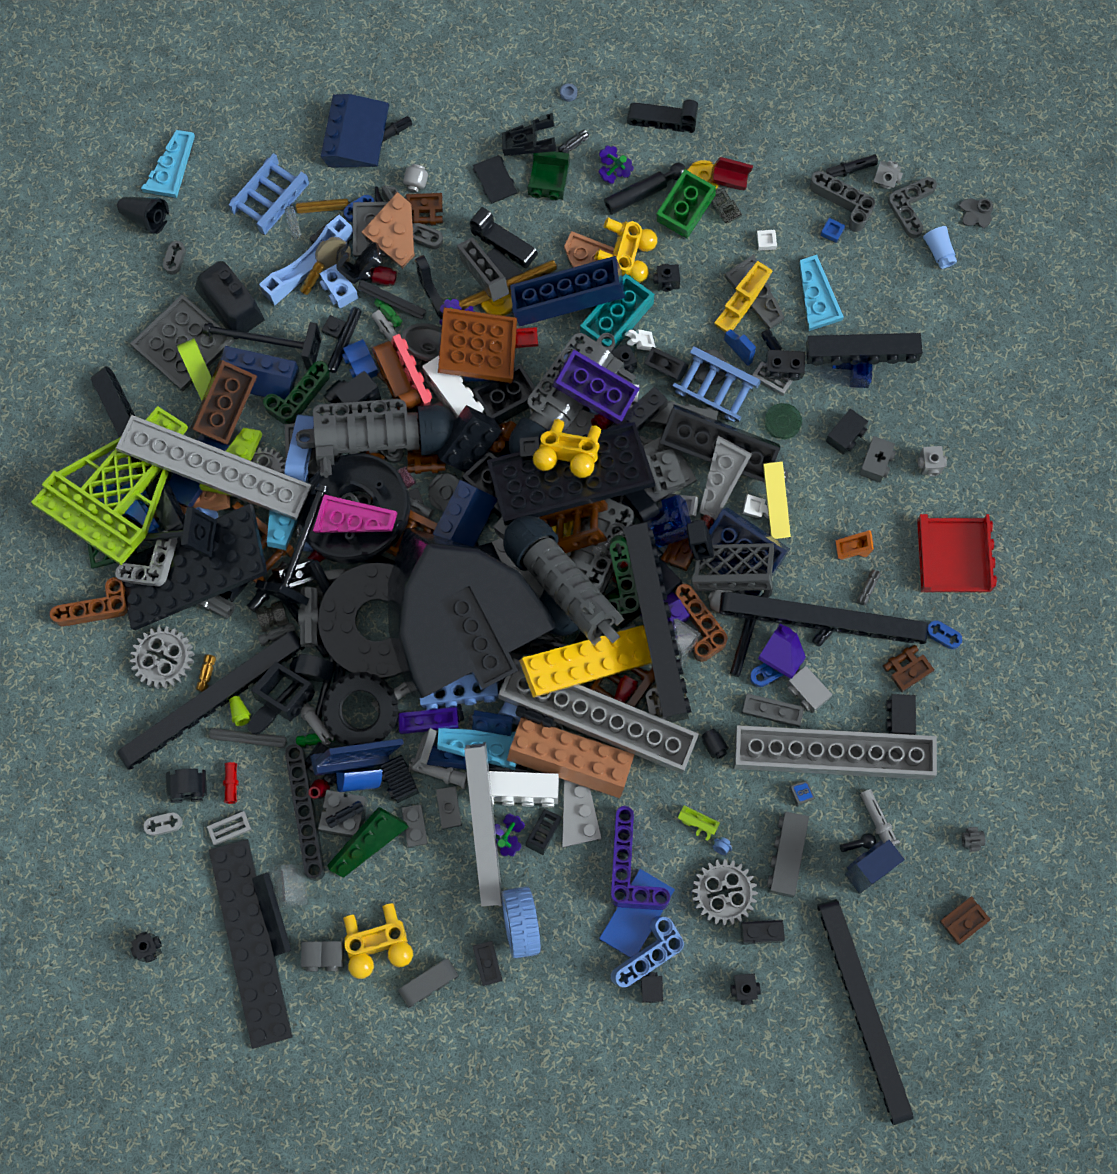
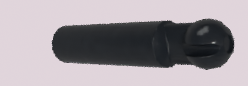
M679 162L674 163L668 172L663 174L658 171L604 199L606 208L613 215L666 188L669 180H678L686 166Z

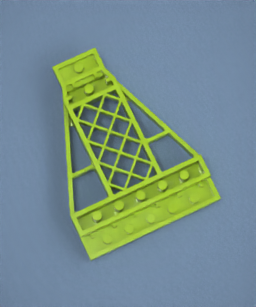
M159 406L146 419V421L182 435L188 430V426ZM119 437L58 472L54 470L42 483L43 489L31 503L119 565H122L145 539L169 471L144 461L132 463V456L116 451L117 444L121 438ZM114 450L100 467L93 463L94 460ZM128 457V464L118 465V461L121 458ZM85 465H89L96 470L81 488L65 478ZM132 468H143V474L133 475ZM129 469L130 476L119 477L120 470ZM162 470L155 493L150 501L142 496L141 493ZM115 471L116 478L106 479V475L109 472ZM130 481L131 488L120 489L121 482ZM117 484V490L107 491L106 485ZM103 485V492L93 494L96 486ZM122 494H127L123 499H121ZM118 495V502L108 504V497ZM104 498V504L97 499ZM138 499L150 506L141 529L122 516L133 502Z

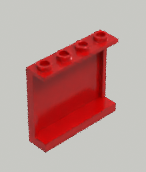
M920 514L917 519L921 592H991L996 587L997 578L996 575H993V568H995V557H992L994 539H991L993 522L990 521L989 514H986L984 518H928V514Z

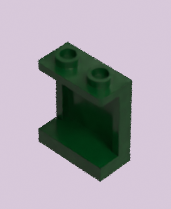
M533 153V166L530 182L527 187L528 195L534 198L547 197L553 201L563 200L570 163L569 153Z

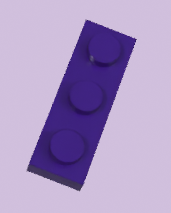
M457 707L399 713L400 734L426 732L430 728L435 731L439 728H459Z

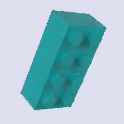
M627 274L622 277L625 298L598 305L580 325V333L587 335L594 341H597L604 333L612 334L615 338L614 349L626 337L625 333L632 330L654 304L655 294ZM605 338L601 344L608 347L612 344V340Z

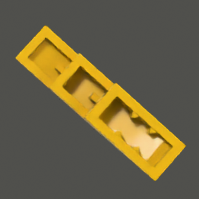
M759 261L754 264L735 288L736 292L726 303L725 310L714 322L716 327L725 333L730 329L734 330L773 272L772 269Z

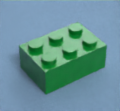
M685 169L656 213L657 222L688 239L715 197L716 186Z

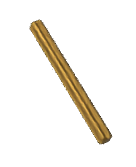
M548 261L507 279L508 290H511L510 285L538 278L557 269L555 261ZM482 290L459 300V306L464 310L469 306L473 307L491 298Z

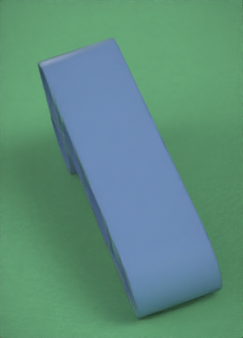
M297 415L285 464V475L308 483V464L312 448H300L296 442V434L300 430L314 429L313 416ZM304 436L300 438V441L307 442L310 438Z
M657 916L651 920L650 928L657 940L611 972V981L615 985L620 987L630 986L683 949V939L669 918ZM663 920L665 928L663 931H660L658 924ZM674 938L676 945L671 949L669 947V940ZM655 949L659 951V957L656 960L652 958V952ZM640 960L643 964L642 969L636 971L635 964ZM620 973L626 974L623 976L624 981L619 980L621 978Z

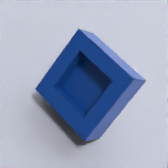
M829 218L820 236L837 243L845 225Z

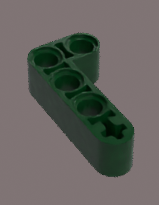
M323 361L315 362L285 400L275 394L266 395L263 399V404L267 413L283 424H294L297 415H301L329 380L330 372L327 364ZM309 384L314 385L312 388H306ZM299 398H302V399H303V400H302L301 402H299V403H296V402H295V401H296L297 399H299ZM277 403L276 406L269 407L270 404ZM286 413H292L289 417H284Z
M616 535L610 540V554L619 592L608 594L605 598L609 602L617 604L614 608L620 614L634 612L639 608V599L627 541L623 536ZM617 543L621 546L622 554H618ZM625 561L628 565L620 568L617 564ZM630 580L632 583L629 586H624L622 581ZM634 598L636 601L633 604H628L626 600Z

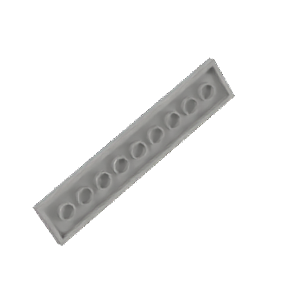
M131 415L116 447V451L296 521L311 489V484Z

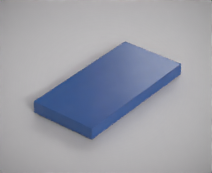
M642 869L638 871L631 883L632 886L665 888L669 891L670 897L675 890ZM641 893L635 895L637 901L642 902L646 899L645 895ZM657 895L655 897L658 903H664L666 901V898L663 895ZM617 907L599 940L631 958L639 953L652 931L650 928L651 920L654 917L660 916L663 910Z

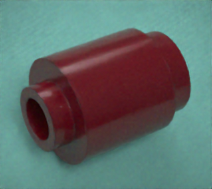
M383 266L371 268L369 278L372 279V283L385 286L395 285L397 271H393V268Z

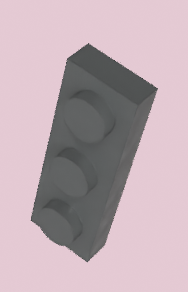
M747 693L742 714L800 727L804 707Z

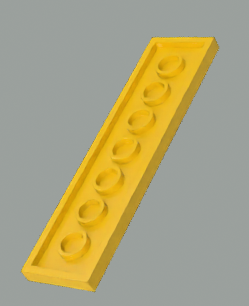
M644 625L617 632L620 638L613 644L604 635L600 637L602 640L595 646L589 640L521 658L519 662L533 698L652 664Z

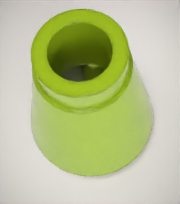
M240 696L230 698L232 722L236 726L248 724L251 714Z

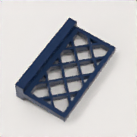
M403 739L331 748L325 753L313 754L311 761L314 774L317 776L380 766L389 761V755L404 744Z

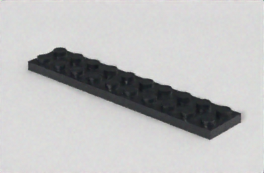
M246 839L210 849L209 854L251 1047L255 1049L293 1038L276 959L252 882V878L256 877L257 874L249 840Z

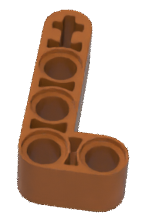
M387 341L372 347L373 355L392 398L403 400L406 403L407 411L420 406L421 399L416 389L411 388L392 343Z
M112 577L105 584L106 597L54 606L50 611V618L57 625L64 627L124 616L128 612L124 584L117 577ZM116 585H120L117 591H113ZM118 603H122V606L115 610V606ZM100 606H103L102 611L96 613V609ZM79 610H84L82 615L77 616Z
M687 584L679 585L675 595L681 600L689 613V619L703 637L694 647V657L700 662L707 661L725 648L728 640L727 634L693 588ZM681 592L684 594L688 593L687 598L686 596L681 597ZM692 607H698L700 609V612L693 613L690 609ZM709 622L712 627L706 629L702 626V623ZM715 637H720L723 640V643L716 644L713 641V639ZM705 648L708 653L701 655L697 650Z

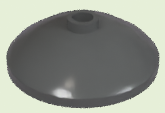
M421 323L411 325L403 331L402 339L406 340L408 344L407 351L410 355L428 362L439 356L441 327Z

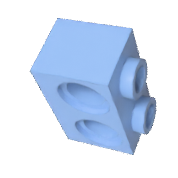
M337 264L319 273L321 277L319 282L324 291H329L330 295L328 297L332 304H337L340 309L358 299V295L352 283L337 271Z

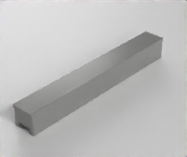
M483 742V744L466 745L464 749L481 907L502 906V888L486 742Z

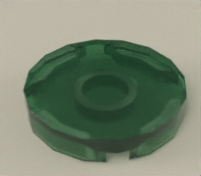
M779 403L772 406L765 416V427L768 433L775 438L784 440L793 438L798 434L802 426L800 412L795 406L788 403Z

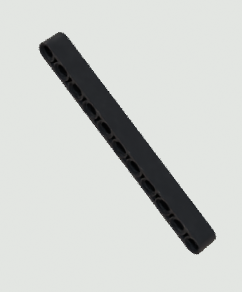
M105 366L91 377V381L118 436L121 437L131 415L135 416L114 372L108 366ZM131 457L132 463L142 462V460ZM142 467L134 468L137 474H143ZM162 470L145 489L150 501L155 493ZM166 479L155 511L165 531L183 530L185 515Z
M733 592L721 593L719 613L726 616L906 643H927L928 623L924 621Z
M295 631L288 632L119 749L117 755L127 770L133 769L134 765L148 759L151 753L154 751L158 752L167 745V742L181 736L187 728L188 730L200 722V719L214 713L219 706L222 707L227 704L233 696L240 695L248 689L249 685L257 683L275 661L279 664L284 661L287 662L296 656L298 651H303L305 647L300 645L299 636Z
M837 899L817 904V909L822 915L820 918L823 927L829 935L827 938L831 950H834L836 955L834 958L838 970H841L843 975L841 976L843 985L849 993L848 999L851 1008L856 1013L855 1019L859 1031L862 1030V1040L866 1051H869V1060L873 1072L876 1071V1080L880 1092L884 1094L885 1098L883 1100L887 1112L891 1114L892 1119L890 1121L894 1126L914 1119L913 1112L840 903Z

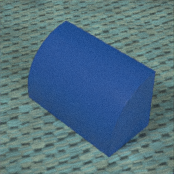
M380 769L336 773L337 792L377 789L382 781V770Z

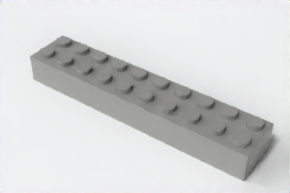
M513 659L518 671L505 678L499 692L500 700L517 707L518 705L526 707V709L539 712L544 716L552 717L556 723L680 774L685 771L698 738V733L581 685L533 698L519 660Z
M737 725L735 729L734 769L933 780L937 776V736Z

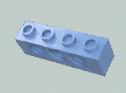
M473 674L466 675L434 693L420 698V705L423 709L433 710L438 709L440 706H445L446 708L457 707V704L462 703L474 705L477 703L476 701L483 700L486 703L495 702L499 698V681L483 689L481 693H475L474 689L478 686V683ZM458 688L464 689V693L461 696L455 695V691ZM438 691H445V695L441 699L436 698V693Z

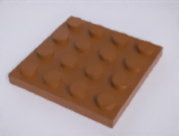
M444 307L438 373L512 383L517 318Z

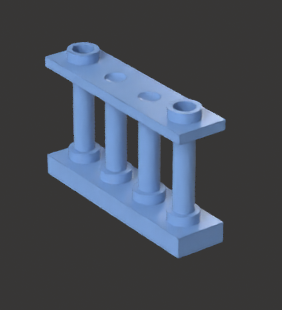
M274 153L264 161L263 166L237 196L231 199L229 204L230 210L234 215L240 209L255 219L259 232L264 235L309 185L308 177L303 172H300L298 176H293L278 166V158ZM274 171L291 182L287 189H282L267 179L269 174ZM263 184L280 195V197L275 202H271L255 190ZM250 196L269 208L264 215L258 214L244 204Z
M693 346L690 353L694 361L682 384H673V387L676 389L675 393L683 397L688 395L725 414L724 418L731 422H735V420L740 422L741 417L737 415V412L749 389L753 387L758 388L761 383L760 379ZM705 362L710 365V370L696 394L687 388L699 365ZM721 370L726 373V379L714 402H711L704 398V395L716 373H719ZM737 378L743 382V387L729 411L720 405L732 382Z

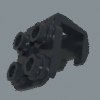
M371 242L357 258L354 265L346 261L349 253H345V251L348 249L349 244L342 245L336 255L337 271L353 284H356L359 280H368L371 275L369 269L371 267L377 268L382 261L380 257L381 249H379L378 243Z

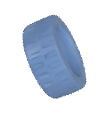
M519 887L502 891L503 916L512 957L522 958L539 954L541 950L539 926L530 888Z

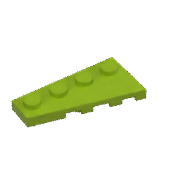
M243 428L226 452L251 461L261 440V431ZM204 484L199 485L201 490L229 495Z

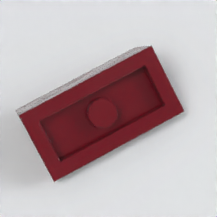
M719 157L712 167L711 183L745 190L747 188L748 175L752 171L753 165Z

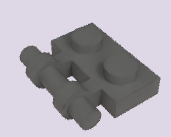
M673 448L655 453L656 461H651L650 455H647L655 480V487H653L655 493L662 491L660 485L664 483L667 490L685 485V480ZM656 468L660 469L662 477H657Z

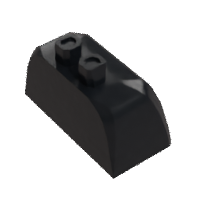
M217 261L197 277L195 290L226 329L249 332L265 321L249 291L224 261Z

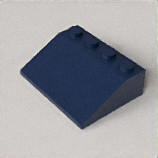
M333 94L320 156L328 167H378L389 103L352 94Z
M728 507L722 509L709 530L713 545L773 543L772 576L790 551L789 547ZM743 550L738 555L744 559L750 552ZM761 550L758 555L763 559L769 554V550ZM723 551L720 556L725 560L732 553L730 551ZM754 556L747 563L753 567L759 560ZM716 557L709 564L715 568L721 561ZM734 557L728 564L734 568L741 561ZM743 565L737 572L741 574L743 571L748 570V568ZM764 565L759 568L767 572V567ZM724 566L718 573L720 575L726 574L730 569ZM762 590L744 591L749 595L758 596Z

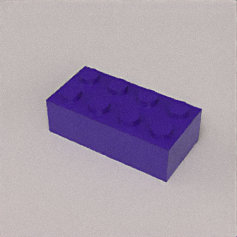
M573 350L568 355L552 384V387L615 424L622 422L640 389L576 350Z

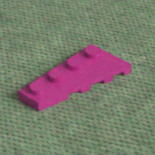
M324 495L313 531L315 533L392 531L397 512Z

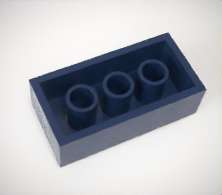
M881 840L869 851L856 858L847 867L848 872L845 873V876L860 894L905 859L890 840L885 843Z

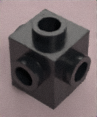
M662 264L657 266L656 273H653L654 284H657L658 291L668 292L673 289H680L679 264Z
M142 932L135 936V940L131 941L133 947L130 950L134 959L149 963L156 960L157 956L162 954L160 949L162 943L159 937L152 933ZM147 944V948L143 950L141 945Z
M755 973L733 976L734 984L730 985L731 997H735L736 1002L741 1001V1005L753 1004V1000H757L758 995H761L760 983L756 982ZM743 986L748 988V993L743 991Z

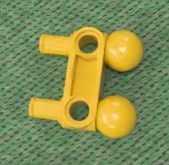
M608 217L604 222L603 228L613 231L618 235L613 254H609L598 249L594 260L599 261L616 256L618 263L623 265V267L620 265L622 276L627 274L639 283L644 282L649 275V269L644 262L634 260L637 249L648 252L655 248L657 245L655 232L651 229H642L634 221L620 223Z
M555 419L551 430L541 435L540 447L533 455L534 465L539 470L548 471L554 468L557 460L570 462V469L574 476L579 478L590 476L594 471V463L598 459L600 447L598 439L601 429L598 426H591L587 437L562 433L564 422L560 419Z
M393 903L382 906L386 924L383 926L359 932L355 915L343 918L347 932L344 938L345 949L350 959L348 970L354 978L364 979L368 977L374 968V962L369 955L388 950V959L396 967H404L412 961L413 949L407 943L408 940L403 922L398 920ZM399 930L400 936L397 939H392L391 933ZM361 942L359 950L353 951L351 949L353 943Z

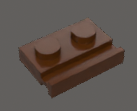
M678 527L661 560L673 567L687 571L694 555L689 546L687 530L684 531Z
M971 896L939 922L943 924L954 941L960 945L991 919Z

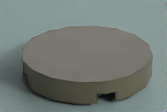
M339 237L328 238L329 240L322 241L315 252V259L324 264V271L336 264L338 249L346 244L345 240ZM348 247V249L345 251V253H349V257L346 260L347 262L350 261L351 257L350 247Z

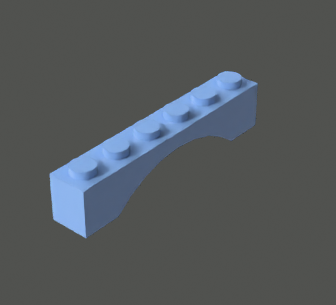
M340 214L325 226L318 239L301 257L287 267L272 272L259 284L262 294L273 305L280 302L307 278L313 269L312 267L317 262L315 252L322 241L329 240L328 238L339 237L347 243L353 238L352 226Z

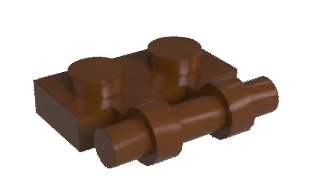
M442 193L406 194V200L411 203L412 213H414V217H412L413 224L436 225V223H443V216H436V213L443 212ZM420 213H430V216L420 217Z
M509 421L499 425L502 432L488 451L492 454L502 451L517 424Z
M419 447V450L408 451V473L421 474V472L438 473V471H446L445 463L440 461L437 454L421 455V447Z
M916 645L904 648L902 653L896 657L892 656L883 665L886 672L892 668L896 671L890 677L901 692H904L934 672V668L924 655L916 658L914 654L919 651ZM905 659L909 660L910 663L902 667L900 665Z

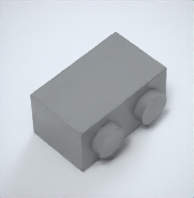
M807 666L795 674L787 683V689L794 697L797 696L802 701L800 702L802 707L806 711L810 710L812 713L817 711L832 697V693Z

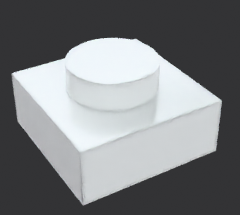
M775 230L757 231L758 250H774L777 248Z

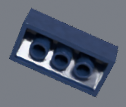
M225 346L221 360L257 376L250 392L252 395L265 397L268 394H275L285 400L294 389L299 373L296 361Z
M460 480L433 535L474 547L494 509V505L498 501L497 497L466 481Z

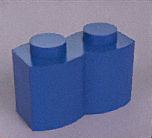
M363 339L343 348L344 354H342L346 365L350 363L352 369H349L352 378L363 371L370 378L377 376L379 373L377 366Z

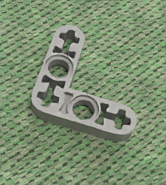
M177 538L169 539V541H166L168 539L157 540L149 566L123 563L117 567L116 577L126 583L157 587L163 585L168 576ZM165 554L164 561L159 563V557ZM144 570V576L138 579L139 572ZM129 571V572H131V575H130V574H124V572ZM151 575L158 576V578L153 579Z

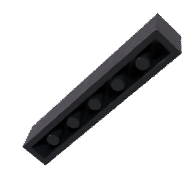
M921 333L808 336L806 341L807 364L814 366L830 363L832 365H840L842 363H850L852 365L860 363L878 364L879 362H887L889 364L898 362L915 363L920 360L923 354Z

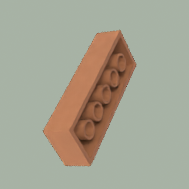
M523 717L520 719L507 761L543 773L559 774L561 779L620 798L635 754L552 726L548 728L543 726L542 723L537 724Z

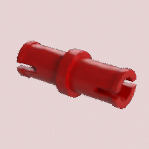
M228 762L224 764V803L235 804L237 803V786L239 785L237 780V763Z

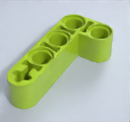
M193 338L177 345V348L202 401L212 377Z

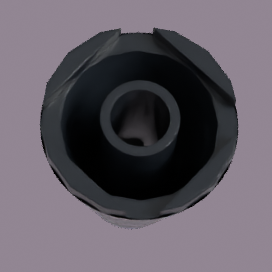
M122 197L117 203L118 212L149 233H160L168 221L165 218L166 214L169 215V207L167 202L161 198Z

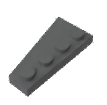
M754 254L725 273V278L734 289L756 263ZM765 283L750 308L768 329H772L784 321V316L770 291L768 283Z

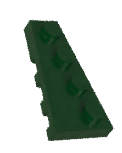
M378 807L327 865L328 869L344 878L409 827L407 822Z

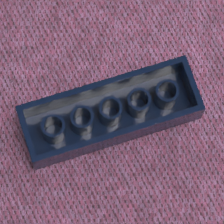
M616 256L510 285L513 314L517 318L519 326L625 298L622 271Z

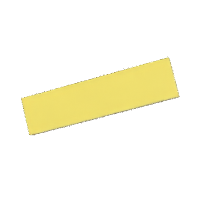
M783 461L763 463L770 535L775 539L791 537Z

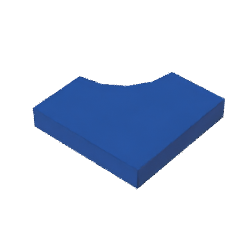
M731 329L725 333L724 341L749 366L753 363L756 350L755 345L746 335L739 336Z

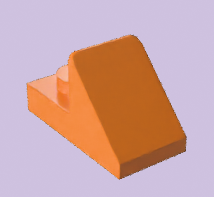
M870 530L835 540L838 559L841 560L857 555L867 557L874 550Z

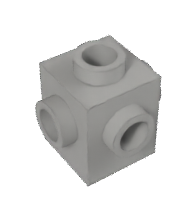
M880 161L874 182L880 183L881 187L887 189L894 188L896 183L900 184L903 175L900 172L901 166H898V163L894 161Z
M942 446L923 447L918 458V467L922 469V475L938 476L942 473L944 467L947 466L946 456H943Z

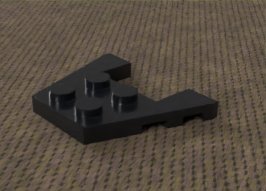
M553 113L547 114V118L539 121L538 118L533 120L532 124L527 127L521 125L502 133V151L504 156L556 151L554 137L537 141L538 130L555 126Z

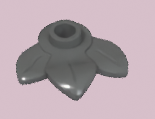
M970 198L959 204V207L966 212L963 217L964 225L973 226L978 223L980 227L985 228L990 224L993 204L989 199L975 200Z

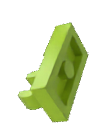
M685 805L678 816V819L685 825L698 827L696 831L697 836L701 831H705L707 833L705 840L707 841L712 834H715L720 822Z

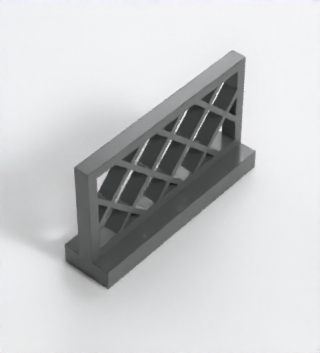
M773 543L713 545V558L696 560L695 574L692 577V583L696 591L772 590ZM743 550H748L750 554L746 558L742 559L738 555ZM761 550H769V554L763 559L758 555ZM723 551H730L732 553L725 560L720 556ZM755 556L759 562L751 567L747 562ZM717 557L721 563L713 568L709 563ZM736 557L741 562L732 568L728 562ZM743 565L749 569L745 574L737 572ZM764 565L767 567V574H758L756 570ZM705 566L711 570L707 575H700V570ZM724 566L730 569L726 574L720 575L718 573Z

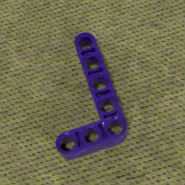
M621 806L618 808L615 817L611 902L616 907L664 910L670 901L668 890L661 887L630 885L634 812L628 806ZM621 814H627L629 815L630 819L627 821H623L620 819L619 816ZM621 833H626L629 836V838L627 840H621L619 839L618 835ZM623 852L627 854L628 858L620 860L617 854ZM623 872L627 877L624 880H619L616 874ZM617 892H622L626 897L623 900H617L614 895ZM641 893L645 895L646 899L642 902L635 899L636 894ZM657 895H663L666 898V901L664 903H658L655 897Z

